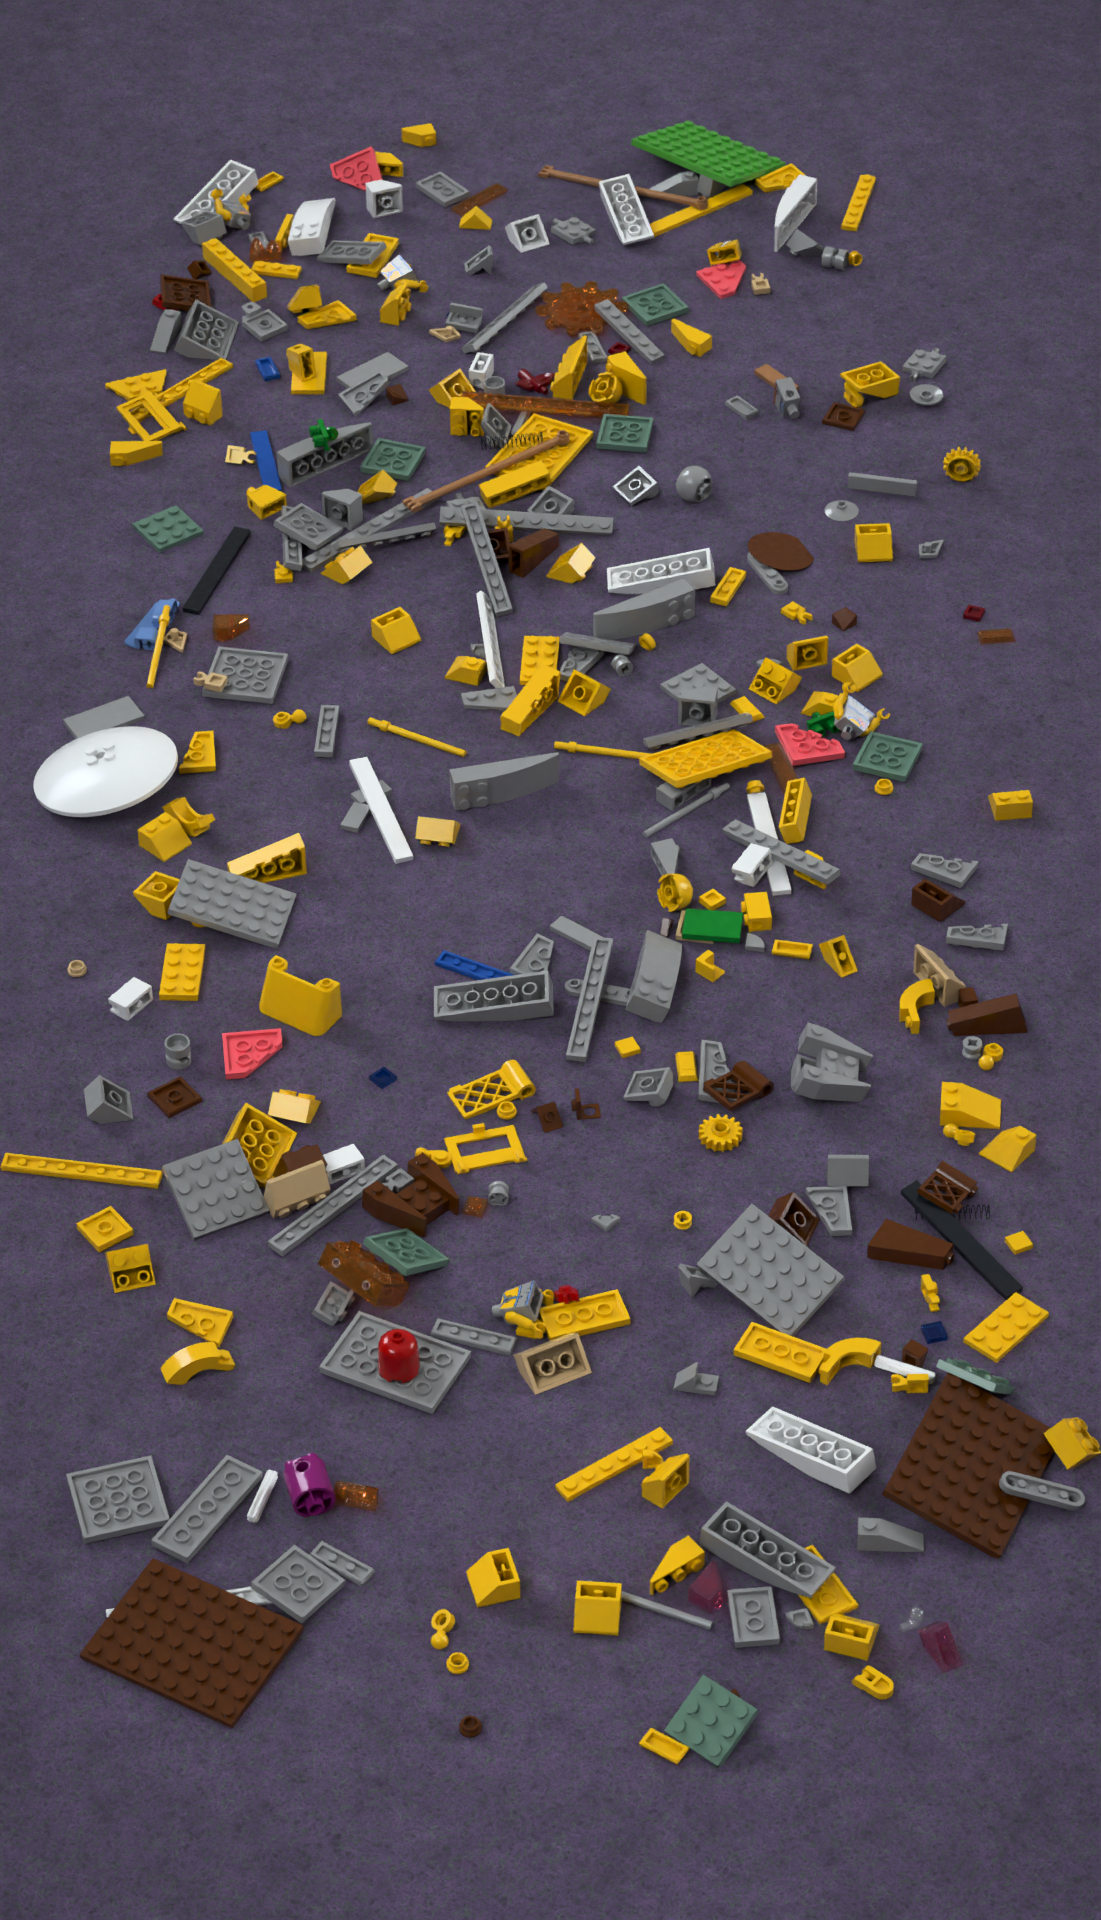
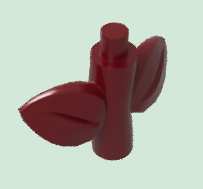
M523 368L518 372L520 380L515 383V386L546 395L549 391L547 386L554 379L555 373L541 374L534 377Z

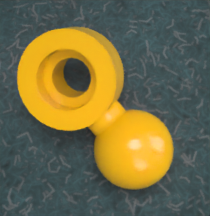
M300 709L295 710L292 715L287 712H279L273 717L275 727L285 729L290 727L292 722L297 724L305 722L306 713Z
M996 1043L986 1045L983 1050V1056L978 1061L979 1067L985 1071L991 1070L994 1062L1002 1059L1003 1048Z
M948 1123L943 1128V1134L948 1138H954L958 1141L959 1145L969 1146L970 1143L974 1142V1132L959 1130L958 1126L954 1123Z
M441 1609L433 1615L431 1620L432 1627L437 1630V1633L431 1638V1645L435 1649L447 1647L449 1639L446 1633L455 1624L454 1615L446 1609Z

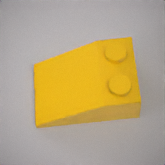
M626 352L607 356L606 371L611 372L621 381L623 387L622 395L643 405L646 404V377Z
M881 361L840 373V377L861 393L887 398L897 395L899 392L900 376Z
M942 1082L940 1126L954 1123L958 1127L1000 1129V1099L963 1083Z

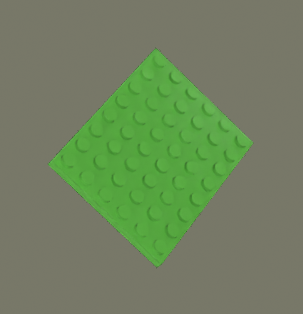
M685 121L665 129L649 132L646 135L633 138L631 141V145L729 187L764 176L784 167L786 162L781 161L778 157H771L766 152H759L754 147L743 145L742 142L730 140V137L718 135V132L709 131L703 126L694 125L692 121Z

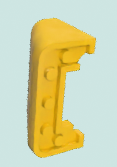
M275 955L268 963L259 1002L260 1011L269 1017L310 1035L321 1036L325 1034L342 1016L340 983L325 978L318 981L315 985L286 973L288 962L284 958Z

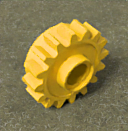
M958 447L957 451L951 449V453L947 452L944 458L943 470H946V475H949L951 479L956 481L973 480V477H977L978 472H980L981 459H978V454L973 455L974 450L967 451V447L964 450Z
M717 1114L716 1118L709 1116V1121L704 1119L703 1124L699 1125L698 1138L701 1139L702 1145H706V1149H713L714 1152L731 1151L734 1146L738 1147V1143L742 1142L743 1128L740 1127V1122H735L734 1117L728 1119V1115L720 1117Z

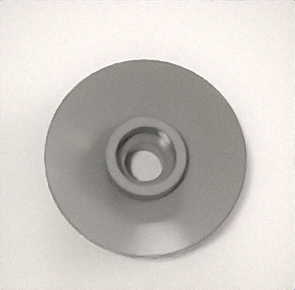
M918 385L911 389L910 399L920 405H934L943 399V392L934 385Z
M845 500L830 502L824 509L825 514L829 518L837 521L851 520L859 513V509L854 503Z

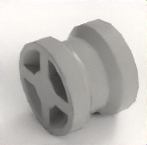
M619 654L613 658L611 666L620 677L628 675L633 671V665L626 655Z
M975 1036L966 1037L963 1040L962 1055L970 1060L981 1057V1039Z
M502 1181L492 1182L489 1185V1203L491 1205H506L508 1203L509 1186Z

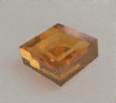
M468 1196L463 1207V1214L483 1218L488 1205V1199Z

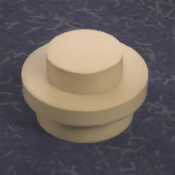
M74 960L70 962L67 971L72 977H81L86 974L87 967L83 961Z

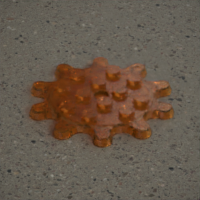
M588 281L585 286L578 288L569 282H564L560 285L562 291L559 293L543 292L541 297L548 304L537 306L535 311L538 316L550 317L545 320L547 329L564 327L570 337L576 336L581 330L592 331L598 336L602 334L603 326L608 323L594 310V305L608 299L618 310L625 312L628 309V303L613 300L617 298L619 291L615 288L605 291L598 290L597 282Z

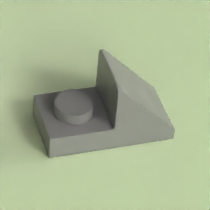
M487 246L464 263L466 273L469 276L479 272L482 267L491 274L493 262L491 247Z
M685 1264L678 1266L681 1286L691 1297L695 1296L700 1287H717L718 1283L699 1267Z
M698 1362L677 1373L673 1390L716 1395L719 1376L698 1373Z

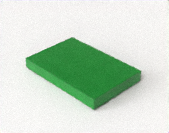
M686 908L682 939L740 943L743 913Z

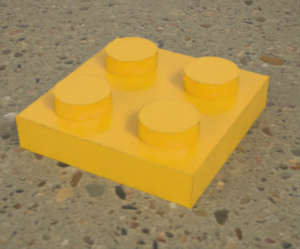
M112 1206L76 1223L77 1230L98 1252L134 1235L133 1228Z

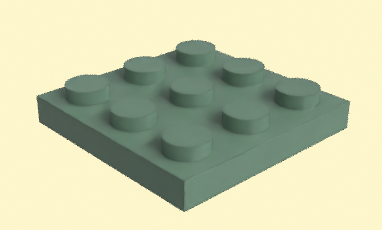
M664 283L622 297V303L646 327L689 312V307Z
M603 414L596 449L647 453L654 418Z
M378 438L360 466V470L363 473L373 475L384 470L391 478L409 481L424 457L426 447Z
M177 505L132 523L133 529L159 553L204 535V530Z
M870 731L853 763V770L906 782L922 751L923 743Z
M408 1228L365 1237L363 1245L369 1248L370 1252L381 1257L385 1263L393 1266L404 1276L446 1267L449 1262V1258Z
M947 1357V1360L939 1359L937 1363V1368L992 1392L1011 1394L1014 1390V1386L1009 1384L1010 1380L1001 1376L990 1375L991 1372L983 1368L971 1367L972 1364L967 1361Z
M702 1675L664 1731L720 1768L754 1721L759 1711L710 1678Z

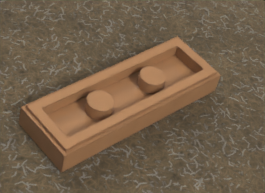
M768 364L754 370L755 375L773 388H775V380L786 378ZM795 384L797 391H799V386Z

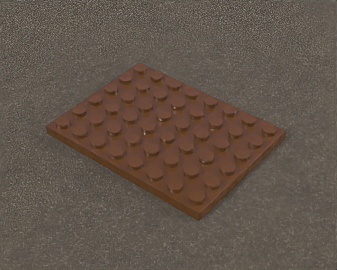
M947 1372L882 1495L989 1556L999 1559L1029 1499L1010 1495L1002 1491L999 1486V1480L1007 1471L1040 1479L1054 1452L1053 1447L1043 1434L1050 1427L970 1382Z
M152 1558L79 1655L82 1660L233 1728L302 1635L304 1626Z

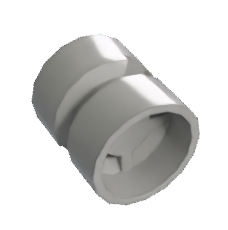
M826 246L822 255V267L832 268L834 266L835 269L844 271L843 266L846 267L848 264L849 251L845 249L836 250L834 247Z
M491 376L484 380L485 404L490 402L492 406H500L505 403V380L503 378Z
M180 1033L168 1036L164 1043L167 1065L176 1070L188 1067L191 1064L190 1039Z

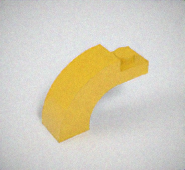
M185 797L176 798L162 806L166 813L179 821L185 833L191 837H196L210 829V823L215 821L212 813L206 815L196 813Z
M931 978L910 985L900 998L899 1020L900 1022L905 1021V1026L910 1028L911 1034L919 1033L920 1019L917 1011L923 1006L934 1004L935 990Z
M849 1338L834 1343L823 1353V1363L818 1371L820 1382L828 1385L836 1373L848 1365H863L871 1368L875 1363L877 1355H881L882 1342L868 1338Z
M203 1342L193 1344L176 1352L160 1369L168 1384L183 1385L200 1371L207 1369L230 1371L234 1369L235 1363L229 1351L218 1350L215 1342Z

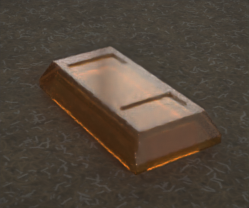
M1011 628L980 630L977 632L980 644L1015 642Z

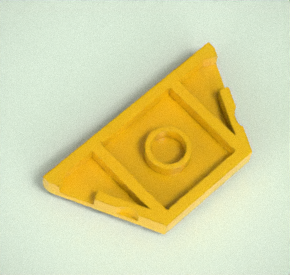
M164 369L105 383V388L115 391V394L124 397L128 401L150 391L153 394L157 393L159 395L163 391L167 372Z

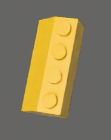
M583 336L568 347L566 354H563L562 363H559L558 372L555 373L554 382L551 383L550 390L553 392V397L573 400L588 362L587 336Z

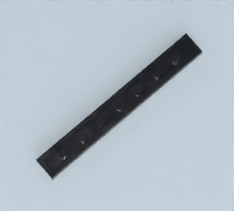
M234 526L184 604L183 612L200 615L250 536V529Z
M917 1180L901 1190V1195L947 1242L953 1244V1248L1005 1300L1010 1298L1015 1292L1018 1294L1022 1292L1023 1287L949 1212L917 1193L921 1186Z

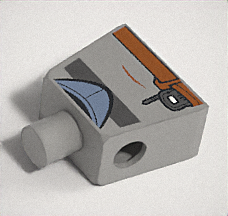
M792 378L775 380L773 403L783 417L790 416L792 419H795L800 415V396Z

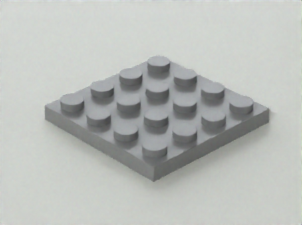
M218 647L208 675L216 673L228 676V682L222 692L204 689L203 687L202 697L273 704L288 662V654Z
M238 1139L162 1166V1170L193 1240L269 1213L268 1206Z
M151 1456L66 1474L84 1544L162 1527L170 1519Z

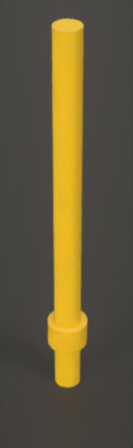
M164 605L162 615H160L158 621L159 630L146 685L149 688L154 687L166 626L169 625L170 621L169 605Z
M370 717L367 722L369 725L378 727L381 731H389L464 757L467 753L463 749L391 725L390 722L385 720L380 721Z
M555 741L554 749L568 750V752L572 753L577 751L632 759L651 755L650 753L580 745L577 742L571 741L569 743Z

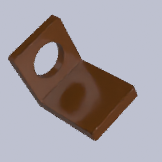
M576 1088L575 1099L571 1100L572 1112L576 1111L577 1120L601 1118L599 1104L581 1105L579 1088ZM586 1108H593L596 1112L593 1115H586L584 1110Z
M555 1102L538 1106L531 1110L532 1113L537 1112L544 1133L563 1127Z

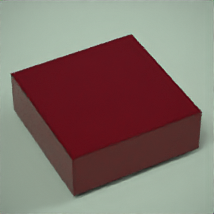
M620 342L615 343L608 349V353L612 355L622 352L629 353L631 351L630 346Z
M968 605L963 618L980 622L985 613V608Z

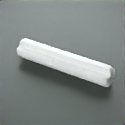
M877 1355L875 1359V1367L906 1377L907 1374H928L929 1384H933L935 1381V1372L881 1355Z
M268 1470L247 1514L249 1522L257 1523L278 1479L276 1471Z

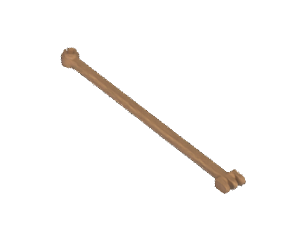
M545 165L538 173V177L542 178L554 177L599 187V181H603L601 179L556 171L553 166ZM635 187L637 195L689 205L698 210H705L708 207V200L704 196L694 199Z
M560 430L556 437L416 499L413 496L403 500V505L413 513L422 510V505L557 445L568 444L570 435L566 430Z

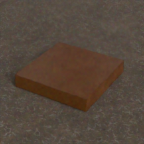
M834 402L823 418L822 424L854 431L864 416L865 409Z
M181 1076L147 1093L150 1100L168 1118L202 1102V1098Z

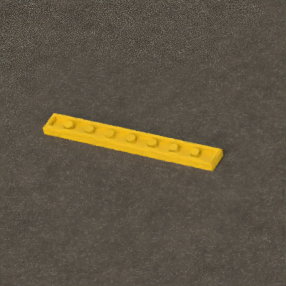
M741 184L707 199L708 207L705 210H698L690 206L650 224L654 237L753 195V190Z
M223 358L216 360L160 393L159 396L162 399L160 403L164 407L169 406L186 396L192 380L195 379L206 384L233 368V364ZM143 405L130 411L139 423L152 416Z
M5 1153L0 1166L2 1171L157 1189L163 1176V1171L12 1153Z

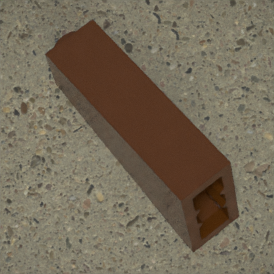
M543 528L509 545V572L522 578L528 575L559 547V534Z
M1017 993L948 1010L949 1019H946L948 1030H952L954 1036L1028 1033Z
M888 1219L884 1220L868 1244L867 1258L940 1270H944L947 1264L951 1265L955 1257L952 1243Z

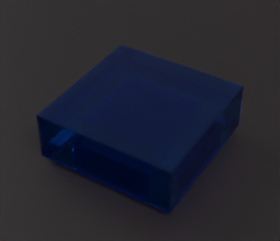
M382 1067L369 1075V1080L383 1089L395 1082L397 1076L387 1068Z
M941 1321L921 1325V1331L927 1344L948 1339Z

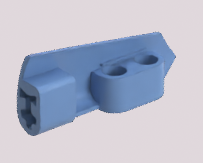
M174 598L169 600L160 599L126 638L124 641L125 645L140 649L143 643L142 647L145 650L154 651L158 634L156 628H159L158 621L160 615H162L164 605L170 606V624L175 617L174 613L177 612L180 602Z

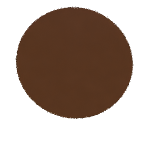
M765 532L753 536L748 542L750 554L759 562L772 568L799 570L808 567L814 561V557L797 537L789 534Z

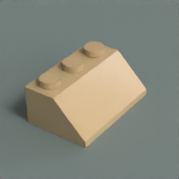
M919 944L915 945L913 973L920 980L931 978L935 997L944 1007L958 1002V990L966 988L965 984L955 976L954 972L933 951Z
M323 1160L266 1182L263 1197L273 1219L277 1217L285 1218L297 1209L298 1211H303L310 1204L315 1202L318 1204L329 1196L330 1185Z
M569 1333L514 1355L520 1374L535 1395L592 1373L578 1333Z

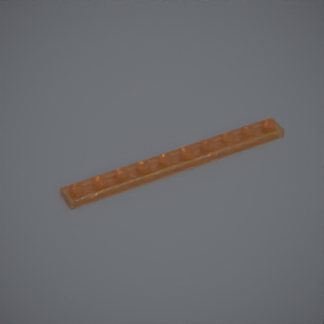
M462 391V397L470 398L484 409H486L487 404L490 402L495 409L544 412L566 414L569 416L582 415L584 417L594 416L603 418V414L628 416L629 404Z

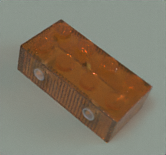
M356 1241L327 1242L318 1262V1265L375 1307L400 1305L410 1286L404 1280L403 1275L393 1272L389 1269L390 1266L388 1264L378 1261L373 1253L363 1250Z

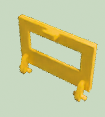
M151 391L116 407L117 411L129 424L128 430L132 434L137 433L143 441H157L172 433L187 430L186 426L182 422L178 423L160 403L162 400L157 393L153 394ZM143 405L163 430L149 435L129 411Z
M484 1123L472 1125L473 1133L444 1138L457 1175L468 1173L469 1170L514 1161L515 1163L527 1161L514 1125L485 1130ZM507 1135L511 1146L509 1148L463 1157L460 1156L457 1147L458 1144Z

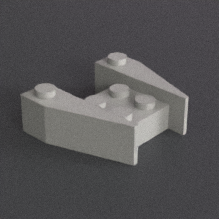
M807 1023L799 1037L798 1052L816 1057V1067L804 1064L796 1078L795 1093L819 1100L863 1101L871 1084L858 1081V1072L865 1071L873 1055L827 1028Z

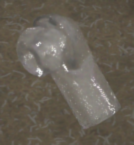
M913 1607L909 1612L911 1613L909 1621L898 1624V1629L902 1635L921 1628L925 1617L921 1608Z

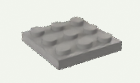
M302 503L277 518L273 524L279 531L290 535L294 540L302 542L308 548L315 551L339 536L344 527Z
M703 663L660 684V688L677 702L679 695L699 686L718 688L717 703L736 694V689Z
M296 1545L292 1546L251 1582L253 1590L300 1623L307 1620L345 1586V1579Z

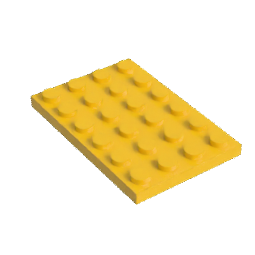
M533 413L514 434L513 447L510 439L508 446L506 443L504 448L493 457L485 468L538 445L537 435H539V444H541L542 436L543 442L556 437L558 431L566 430L570 435L568 444L557 445L494 473V475L501 476L542 460L550 473L552 484L593 438V431ZM521 434H523V435H522V447H521V443H520Z
M731 729L639 758V763L642 767L675 788H683L691 783H699L703 779L715 778L722 773H731L738 768H747L754 763H763L765 760L772 758V751L739 731Z

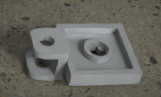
M254 302L242 305V311L246 314L242 316V326L261 342L288 330V325L269 309L262 311V308Z

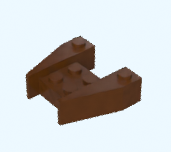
M421 1153L408 1161L407 1173L414 1178L413 1184L395 1194L377 1180L363 1189L362 1208L377 1219L402 1229L408 1228L413 1233L426 1237L427 1225L448 1210L456 1216L459 1214V1197L437 1163L424 1153Z

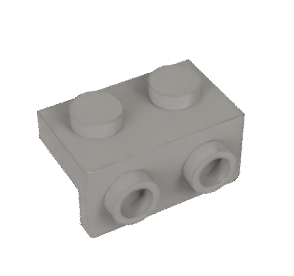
M451 303L450 313L445 326H452L456 330L477 333L482 322V309Z
M330 1281L314 1308L312 1315L331 1326H334L337 1320L341 1322L347 1313L344 1310L345 1307L349 1308L355 1299L353 1293L356 1288L352 1286L348 1292Z

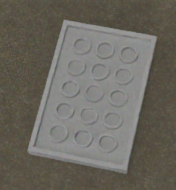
M188 859L167 914L265 946L278 948L296 898V893Z
M753 1204L742 1213L697 1263V1266L774 1329L793 1337L845 1280L842 1274Z
M359 1311L319 1366V1373L433 1414L470 1360L471 1351ZM392 1329L407 1330L415 1336L418 1342L420 1361L418 1375L405 1383H402L401 1380L388 1382L381 1377L378 1371V1343L380 1338Z

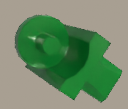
M319 419L317 420V425L309 426V435L313 438L315 448L323 446L325 451H329L328 441H334L339 433L335 427L325 428L323 420Z
M833 711L824 715L814 712L812 719L807 721L808 730L822 734V738L828 729L833 734L840 731L834 725L835 716Z

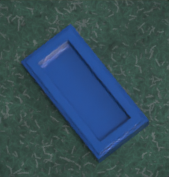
M271 357L255 360V364L264 381L280 378V373Z

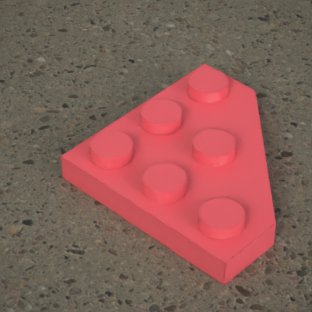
M372 146L330 164L335 180L366 191V183L383 180Z
M741 260L721 263L696 271V276L720 299L735 295L736 289L746 271V265Z
M793 723L775 726V733L792 766L843 759L845 757V751L838 740H827L822 738V734L812 730H801L799 725Z
M281 1028L222 1033L226 1080L246 1078L283 1048Z

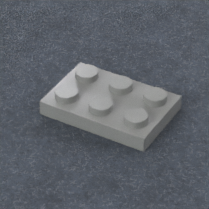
M442 172L416 182L418 190L444 208L470 197L467 189Z
M772 1587L727 1590L735 1648L780 1645Z

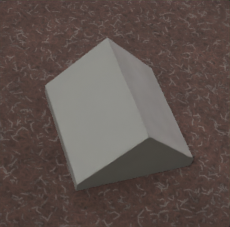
M828 1155L827 1186H868L869 1155Z

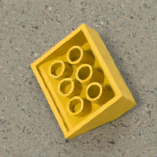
M245 1103L236 1115L222 1144L238 1139L258 1186L265 1188L266 1182L270 1178H274L272 1174L281 1155L290 1150L297 1132Z

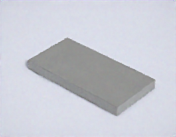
M332 241L317 256V261L323 263L371 264L383 252L386 244L385 242Z
M386 352L337 376L336 380L348 389L379 370H382L390 380L408 371L409 366L389 352Z
M569 632L561 635L559 640L560 644L629 655L635 650V644Z
M126 696L65 718L63 723L75 739L100 730L129 726L145 720V716L131 698Z

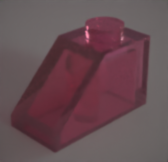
M714 1560L688 1588V1602L709 1613L715 1607L720 1608L724 1601L723 1584L717 1562Z
M936 1621L918 1629L924 1649L943 1673L963 1665L948 1622Z

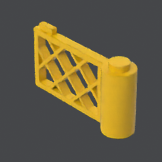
M509 1060L498 1071L463 1086L459 1084L450 1088L447 1095L465 1120L499 1107L502 1102L531 1097L534 1095L536 1087L516 1060ZM496 1078L501 1079L500 1084H494L491 1081ZM478 1086L484 1087L482 1092L473 1091V1089ZM488 1088L497 1090L495 1094L486 1093ZM501 1090L511 1093L507 1096L500 1095ZM461 1093L465 1094L466 1096L464 1100L456 1099L454 1095ZM470 1096L479 1097L477 1102L468 1101ZM483 1098L492 1100L488 1104L482 1103ZM465 1105L475 1107L470 1112L466 1113L464 1111Z

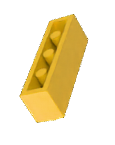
M542 460L479 484L480 494L488 508L499 506L548 485L550 486V473Z
M805 778L787 781L779 829L786 844L804 841L812 793Z

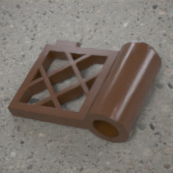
M743 1060L737 1062L729 1073L715 1080L712 1078L704 1082L703 1090L729 1111H732L757 1097L763 1098L772 1092L774 1083ZM733 1079L738 1084L726 1083V1081ZM713 1088H723V1091H715ZM726 1089L737 1090V1093L726 1092ZM740 1090L748 1091L750 1094H741ZM725 1098H732L737 1100L733 1103H730Z
M941 1161L931 1176L919 1187L917 1193L952 1214L953 1212L958 1213L963 1207L961 1203L968 1199L969 1196L973 1198L979 1187L976 1186L977 1181L946 1162ZM944 1200L950 1201L952 1205L948 1204Z

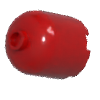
M392 1329L386 1332L378 1343L379 1374L388 1382L401 1380L402 1383L414 1379L418 1375L420 1367L417 1339L412 1333L404 1329Z

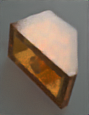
M249 614L213 616V640H233L250 629Z

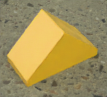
M475 206L461 218L459 228L491 230L492 219Z

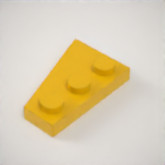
M791 163L755 179V185L764 193L787 189L799 175H806Z
M339 300L298 316V322L306 329L357 320V315Z
M213 731L194 733L189 744V750L187 754L185 753L183 763L180 764L179 774L216 771Z
M176 1298L173 1299L167 1312L168 1320L208 1342H215L217 1347H220L234 1317L233 1311Z

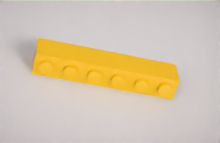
M215 238L202 243L203 258L252 302L267 297L266 282L219 240Z

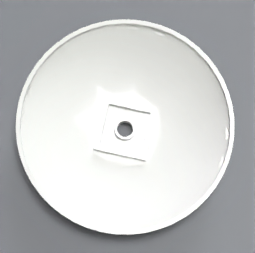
M127 726L93 732L69 742L45 760L35 775L34 792L37 800L44 808L59 815L93 817L114 813L140 803L161 789L175 772L178 763L177 750L173 741L168 736L150 728Z

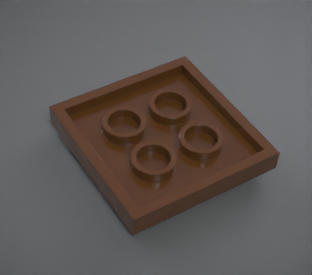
M161 274L162 307L189 311L195 300L211 307L209 281Z

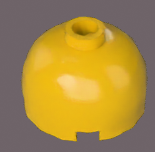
M611 372L600 373L599 377L596 380L593 379L589 386V396L601 406L614 405L623 393L621 381Z
M678 873L661 876L658 883H661L660 888L657 889L658 900L664 909L667 907L669 912L687 907L693 896V887L690 881Z

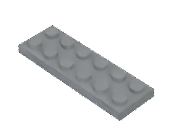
M226 1455L151 1540L152 1546L189 1563L263 1478V1472Z

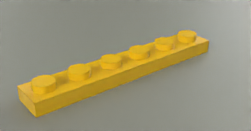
M860 175L841 225L842 230L857 231L876 181L875 176Z
M659 1427L555 1484V1489L569 1502L642 1462V1450H652L658 1453L671 1446L673 1439Z

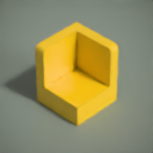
M707 950L696 959L695 972L709 981L714 982L725 974L724 970L714 965V953Z

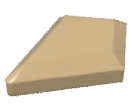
M452 326L429 330V334L446 343L461 338V335Z
M173 628L166 634L163 642L183 653L187 633Z

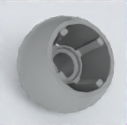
M700 466L686 467L676 481L678 495L690 503L701 502L712 491L713 482L711 475Z

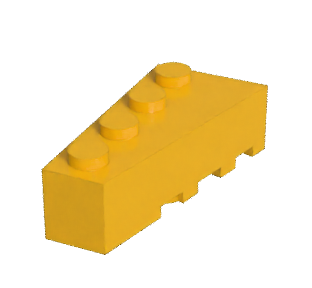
M542 663L506 711L501 714V729L520 736L558 698L561 672Z
M297 833L228 862L227 869L230 873L262 883L307 874L305 845L300 834Z

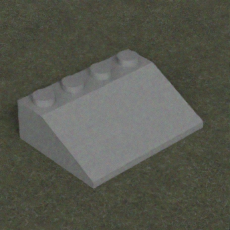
M195 300L186 316L174 351L190 358L214 360L223 358L226 360L239 322Z

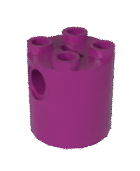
M309 1453L304 1457L289 1460L285 1463L284 1480L296 1514L302 1517L319 1516L328 1512L335 1503V1494L324 1461L318 1458L316 1453Z

